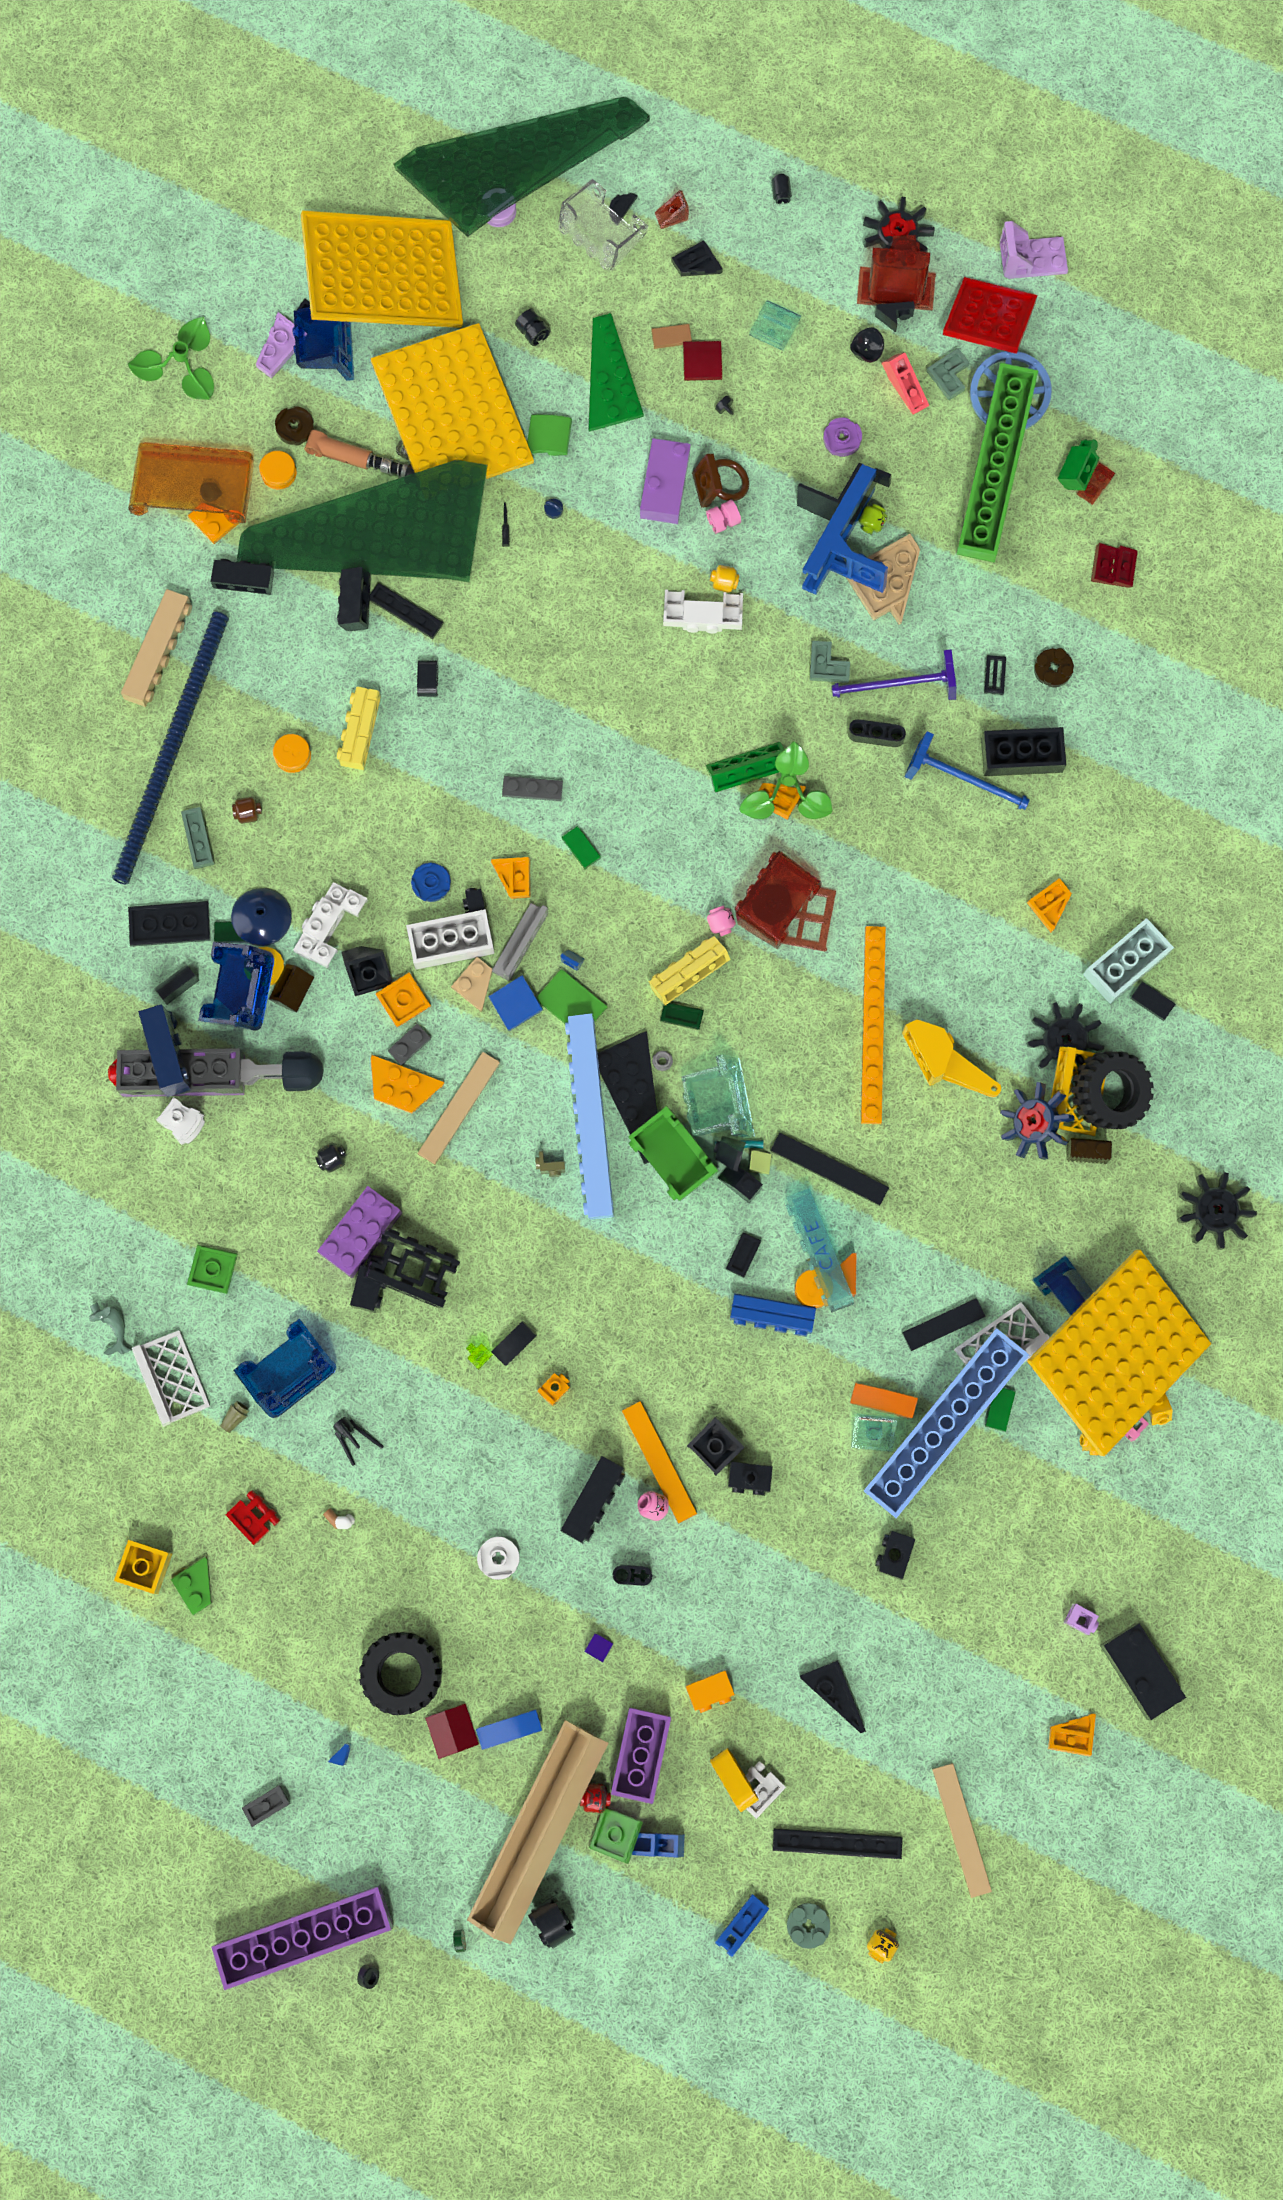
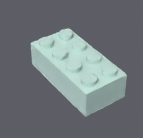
M1146 918L1088 967L1083 975L1111 1004L1163 960L1174 947Z

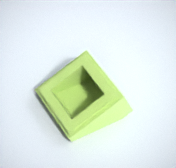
M752 1150L749 1172L769 1175L771 1154Z

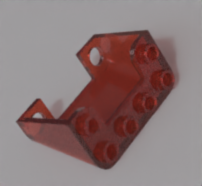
M780 850L777 853H772L768 866L760 870L756 883L749 886L746 892L747 896L744 900H740L735 907L738 925L776 949H779L788 936V926L807 899L812 901L822 886L821 880Z

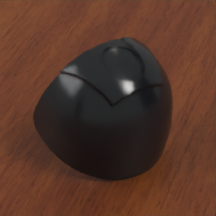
M874 327L866 328L854 337L850 349L859 360L869 363L875 362L881 357L884 350L883 336Z

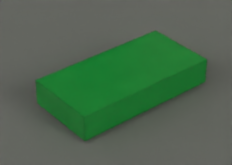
M578 826L561 837L584 870L601 859Z
M1002 1388L990 1404L985 1427L1006 1432L1016 1391Z

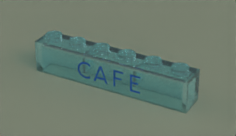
M810 1188L787 1196L789 1203L785 1205L789 1217L793 1215L796 1221L792 1223L796 1235L800 1233L803 1240L799 1242L803 1253L808 1252L810 1258L806 1260L810 1270H815L817 1276L814 1277L817 1288H822L824 1295L821 1296L825 1308L829 1306L832 1313L855 1304Z

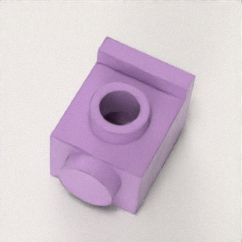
M1073 1604L1064 1623L1085 1635H1090L1091 1632L1094 1633L1099 1625L1097 1621L1099 1616L1078 1604ZM1081 1616L1086 1620L1083 1625L1078 1622Z

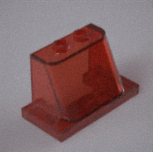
M873 247L870 267H860L857 304L876 306L877 304L914 301L915 309L932 311L936 273H928L930 252Z

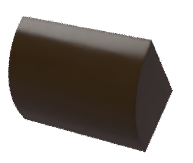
M286 964L269 1000L297 1013L314 976L298 966Z

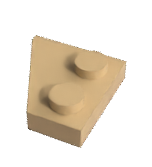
M476 957L451 988L481 1012L484 1007L492 968Z

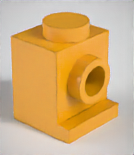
M554 1373L537 1391L547 1402L554 1406L570 1389L567 1385L570 1381L561 1373L559 1376ZM553 1384H557L559 1386V1389L557 1391L551 1390V1386Z

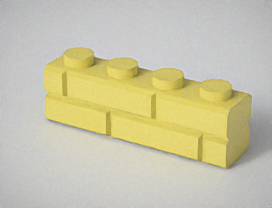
M356 687L355 693H351L350 704H352L351 711H347L345 719L348 725L347 729H343L341 741L344 742L342 748L339 747L337 752V759H339L341 766L360 770L365 768L381 699L378 690Z
M713 936L710 939L704 940L693 951H688L679 961L672 962L662 973L655 974L649 981V984L660 1001L667 1005L727 963L730 957L726 948Z

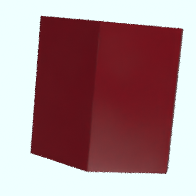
M466 1703L425 1718L438 1759L479 1745Z

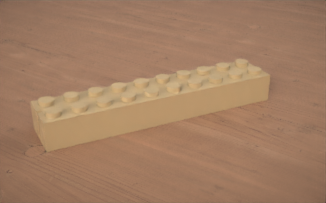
M564 1721L467 1921L482 1929L483 1932L492 1938L511 1944L608 1746V1742L575 1724Z

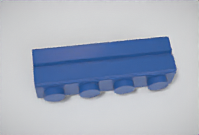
M734 1293L730 1320H734L733 1324L746 1326V1323L754 1324V1328L766 1329L767 1326L774 1327L776 1332L787 1333V1330L795 1331L797 1336L807 1337V1334H811L813 1331L816 1308Z

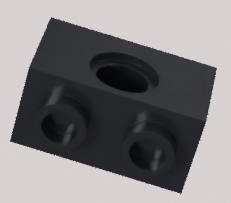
M890 1531L889 1535L885 1534L881 1545L885 1547L883 1554H878L875 1566L878 1567L877 1572L903 1580L916 1539L895 1531ZM892 1548L897 1549L900 1553V1557L896 1561L891 1560L889 1557V1551Z

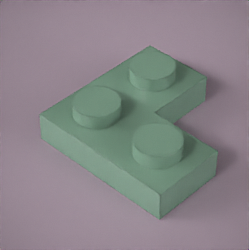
M958 348L927 368V373L948 400H951L965 390V386L956 374L967 368L969 361Z
M812 641L810 680L849 683L850 662L831 660L832 642Z

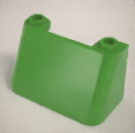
M668 1106L628 1136L631 1140L628 1144L635 1152L640 1151L667 1184L669 1188L667 1193L674 1201L676 1199L678 1201L683 1200L719 1172L716 1165Z

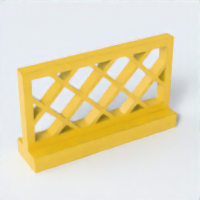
M1060 1047L1051 1098L1058 1091L1065 1093L1066 1097L1056 1109L1058 1114L1070 1113V1115L1074 1116L1075 1120L1069 1127L1063 1126L1064 1122L1059 1123L1058 1129L1095 1136L1097 1127L1092 1126L1091 1123L1090 1131L1084 1130L1081 1125L1084 1115L1078 1119L1073 1112L1078 1105L1070 1107L1067 1101L1068 1097L1074 1094L1069 1091L1071 1087H1074L1071 1083L1072 1076L1079 1073L1075 1063L1076 1054L1081 1055L1085 1060L1088 1057H1093L1096 1053L1072 1047ZM1105 1079L1103 1080L1102 1087H1101V1094H1102V1095H1103V1090H1104Z

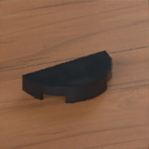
M633 193L617 195L611 201L609 216L614 224L617 226L620 224L638 195Z

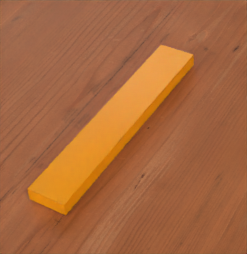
M641 1401L622 1410L664 1496L668 1499L669 1506L678 1524L696 1515L697 1513Z

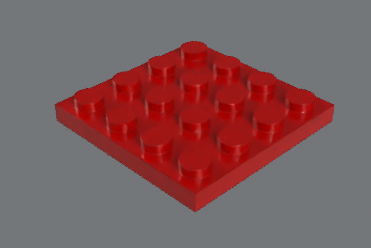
M964 277L943 329V335L1017 354L1038 295Z

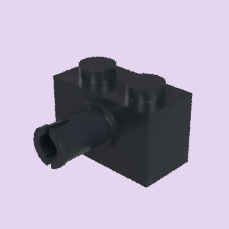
M731 1462L728 1488H732L733 1493L744 1494L745 1490L753 1491V1495L765 1496V1492L769 1493L771 1489L773 1466Z

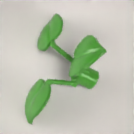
M204 317L193 319L181 327L178 332V341L173 345V352H169V356L163 363H161V356L155 351L146 350L140 352L128 363L132 373L145 381L158 380L163 375L161 367H165L170 359L174 357L178 362H185L190 374L186 375L182 380L184 393L193 399H211L214 392L212 376L203 368H197L192 372L188 362V350L190 348L194 351H201L209 345L210 333Z
M795 741L784 749L775 760V765L780 772L781 778L777 779L778 782L772 796L769 798V794L764 790L755 791L748 795L739 807L741 813L751 818L765 819L774 812V804L771 801L775 799L780 785L792 786L794 784L800 798L803 800L798 804V810L804 817L819 819L833 812L831 799L825 792L816 790L809 792L806 797L803 795L796 775H803L808 770L809 760L803 748Z

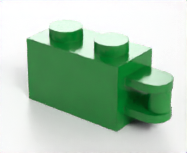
M1083 439L1079 446L1071 447L1057 478L1065 489L1086 490L1100 459L1096 453L1098 448L1097 440Z

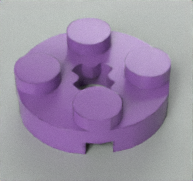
M848 418L832 420L825 428L823 435L826 449L832 455L840 457L855 453L862 441L861 428L857 423L854 424ZM840 434L848 437L844 441L838 439Z

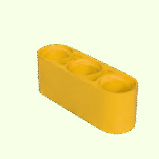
M728 1748L710 1759L714 1770L740 1812H743L759 1801L753 1787Z

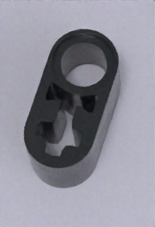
M418 660V697H438V660Z
M619 1565L612 1573L614 1581L620 1585L646 1586L652 1581L653 1577L652 1571L645 1566ZM619 1569H625L628 1572V1578L625 1581H619L616 1578V1572ZM630 1569H635L634 1574H641V1570H645L649 1578L645 1579V1582H641L640 1578H634L635 1582H630Z

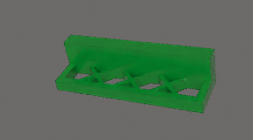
M781 742L705 765L711 777L715 793L779 773L775 760L784 750Z

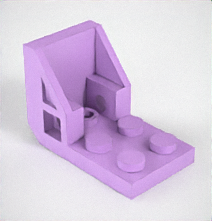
M1013 221L1004 222L999 242L1004 277L1013 279L1068 273L1063 237L1029 239L1028 231Z

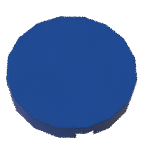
M430 862L416 868L411 879L413 892L418 898L427 902H435L447 895L450 890L451 880L449 873L443 866Z

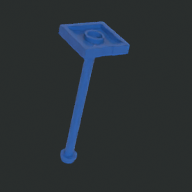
M927 731L919 741L904 776L905 778L912 780L920 769L921 764L924 765L926 763L1019 805L1018 809L1025 810L1028 806L1030 799L1027 796L1023 795L1021 798L930 757L929 753L926 752L934 734Z

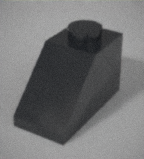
M722 1136L720 1141L716 1140L713 1151L717 1153L715 1160L737 1171L746 1142Z
M726 1167L717 1178L749 1204L763 1187L762 1183L739 1167L737 1171Z

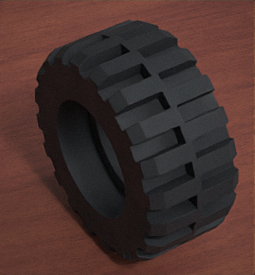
M1117 1051L1099 1052L1094 1054L1093 1057L1085 1059V1065H1080L1077 1069L1078 1075L1073 1077L1075 1086L1071 1087V1093L1075 1095V1098H1072L1073 1104L1078 1105L1076 1110L1079 1115H1084L1083 1120L1087 1123H1092L1094 1127L1103 1129H1126L1136 1125L1137 1120H1142L1145 1117L1144 1112L1149 1111L1151 1107L1149 1102L1153 1100L1154 1094H1151V1088H1154V1084L1149 1079L1152 1076L1150 1071L1145 1070L1146 1065L1143 1061H1138L1139 1059L1135 1055ZM1111 1071L1119 1075L1124 1086L1123 1098L1120 1104L1113 1110L1105 1104L1101 1094L1103 1080Z
M395 1632L377 1639L375 1643L370 1645L366 1654H364L362 1665L359 1668V1681L364 1690L363 1694L370 1700L374 1707L391 1715H408L426 1707L436 1696L442 1682L441 1660L435 1648L426 1639L413 1633ZM396 1653L411 1655L417 1660L421 1669L418 1685L406 1694H396L389 1691L381 1678V1669L384 1662Z

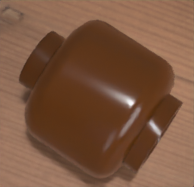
M253 796L237 798L235 804H232L234 820L237 819L240 824L256 822L258 814H262L261 803H256V799Z

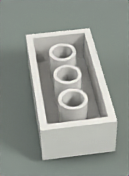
M486 909L406 925L416 970L494 954Z

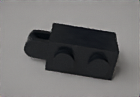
M370 1254L367 1265H360L350 1302L352 1308L376 1313L377 1309H381L383 1297H380L382 1289H386V1287L363 1278L369 1267V1263L373 1261L380 1264L382 1256ZM378 1269L375 1270L381 1274L386 1275L385 1271H380Z

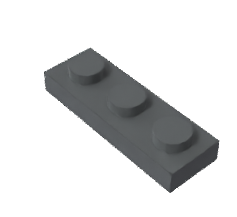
M504 776L502 797L561 801L563 781Z

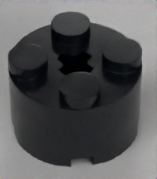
M555 1896L531 1910L532 1913L528 1915L533 1926H537L540 1929L541 1933L538 1935L544 1946L547 1945L548 1948L551 1947L552 1949L576 1935L575 1931L571 1930L573 1925L564 1909L558 1908L556 1904L558 1900Z

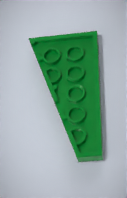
M611 313L593 318L589 432L644 417Z

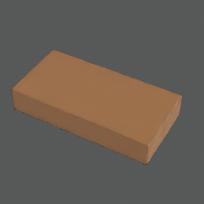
M689 324L651 329L654 349L683 345V342L692 341Z

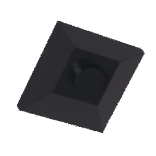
M359 946L342 951L343 961L355 997L385 988L393 983L382 949Z

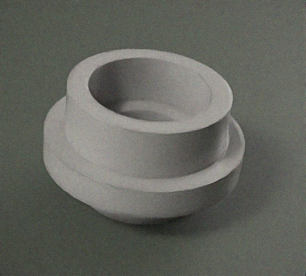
M659 1051L653 1056L652 1062L657 1070L666 1071L672 1066L673 1059L670 1053ZM665 1058L667 1062L662 1065L659 1063V1059Z

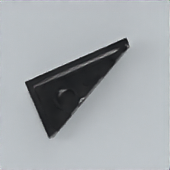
M838 1660L800 1675L802 1681L858 1732H866Z

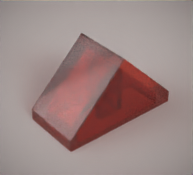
M679 190L655 212L661 229L688 220L689 206L683 191Z

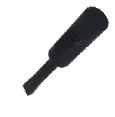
M504 502L502 547H509L510 531L507 523L506 502Z

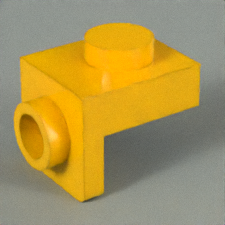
M1164 1393L1148 1410L1151 1415L1152 1426L1157 1424L1164 1425L1172 1421V1407Z

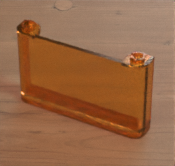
M140 443L138 445L128 509L130 513L137 516L146 514L148 507L222 513L230 523H246L254 457L250 452L242 450Z

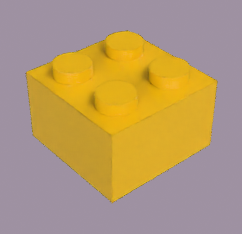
M128 1540L114 1581L152 1594H159L172 1553Z

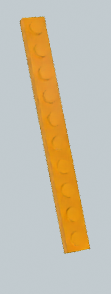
M878 926L865 927L861 1124H882L886 927Z

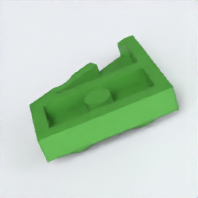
M204 1557L171 1579L192 1615L197 1614L212 1604L207 1557Z

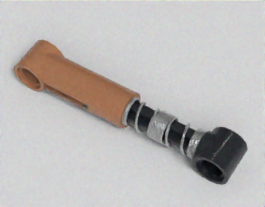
M317 430L310 432L304 448L308 454H315L317 457H328L366 470L373 467L374 470L379 469L382 473L398 475L399 478L404 479L407 485L411 486L413 484L421 489L411 464L402 465L400 462L396 463L389 458H380L376 454L373 456L371 450L330 438Z

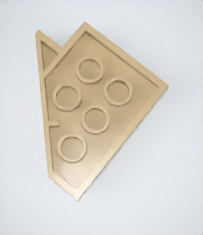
M911 534L867 557L873 561H880L888 567L887 583L883 593L846 577L873 621L891 612L898 625L902 623L920 548Z

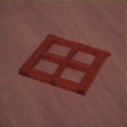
M781 880V886L786 890L804 893L802 910H790L787 918L800 920L797 936L794 938L779 935L781 922H778L772 926L771 937L768 940L823 952L827 951L826 943L836 891ZM810 895L827 898L824 916L806 913ZM805 921L822 924L819 942L801 939Z

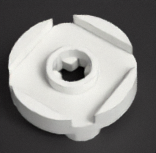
M504 1537L488 1539L481 1546L477 1555L480 1570L486 1576L495 1580L511 1576L516 1571L520 1561L517 1547L512 1541ZM496 1552H500V1555L505 1557L499 1565L492 1559L496 1556Z

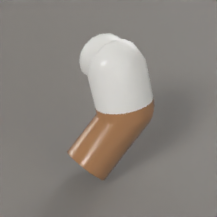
M332 1508L323 1514L335 1529H349L355 1522L351 1514L337 1516Z

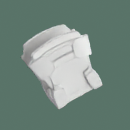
M174 1097L156 1119L160 1125L172 1131V1134L181 1145L192 1142L200 1133L205 1123L203 1120L204 1115L200 1111L183 1106Z

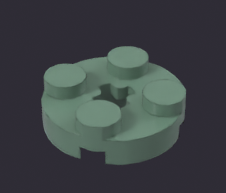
M803 1903L794 1908L789 1914L787 1931L792 1941L798 1946L807 1949L816 1948L822 1945L828 1937L830 1920L826 1912L818 1905ZM807 1919H810L811 1923L815 1924V1927L811 1928L810 1932H806V1928L802 1927V1924L806 1923Z

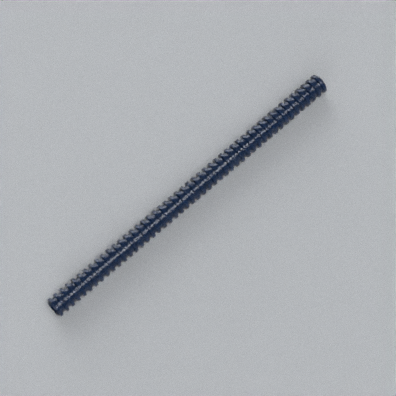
M221 612L212 613L211 623L208 624L206 629L207 634L203 636L202 645H200V650L197 652L198 656L195 657L196 661L193 662L194 667L191 668L192 672L189 673L190 678L187 679L188 683L184 686L186 689L182 691L183 695L180 697L182 700L178 702L179 706L176 707L177 711L174 712L175 717L172 718L173 722L170 723L171 728L168 729L169 733L165 736L167 739H164V745L161 746L162 750L159 752L160 756L157 757L158 761L155 762L154 773H151L150 776L152 778L148 780L150 784H147V790L144 791L145 795L142 796L143 801L140 802L141 807H138L137 818H134L133 821L135 823L131 825L132 829L129 830L130 835L127 836L128 841H125L124 852H121L120 855L122 857L118 859L119 863L116 864L117 869L114 870L115 875H112V879L120 884H129L128 879L132 877L130 873H133L134 870L132 868L136 866L135 862L138 861L137 856L140 855L139 850H142L143 839L147 837L146 833L149 832L150 822L153 821L152 816H155L154 811L157 810L156 805H159L160 802L158 800L162 797L160 794H163V788L166 787L165 783L168 782L167 777L170 776L169 771H172L173 760L177 758L175 755L179 753L180 743L183 742L182 738L185 737L184 732L187 731L186 727L189 726L188 721H191L190 716L193 715L192 710L196 708L197 699H199V694L202 692L201 688L204 687L203 683L206 682L205 677L208 676V671H210L209 666L212 665V660L215 658L213 655L217 653L216 649L219 647L217 644H220V639L223 637L222 633H224V628L227 626L226 622L229 621L227 615Z

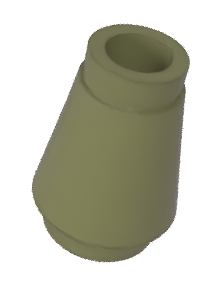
M236 1401L230 1405L220 1427L230 1433L248 1417L247 1414L250 1410L241 1402Z

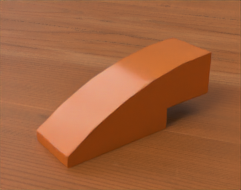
M855 1383L850 1403L911 1420L913 1419L918 1398Z

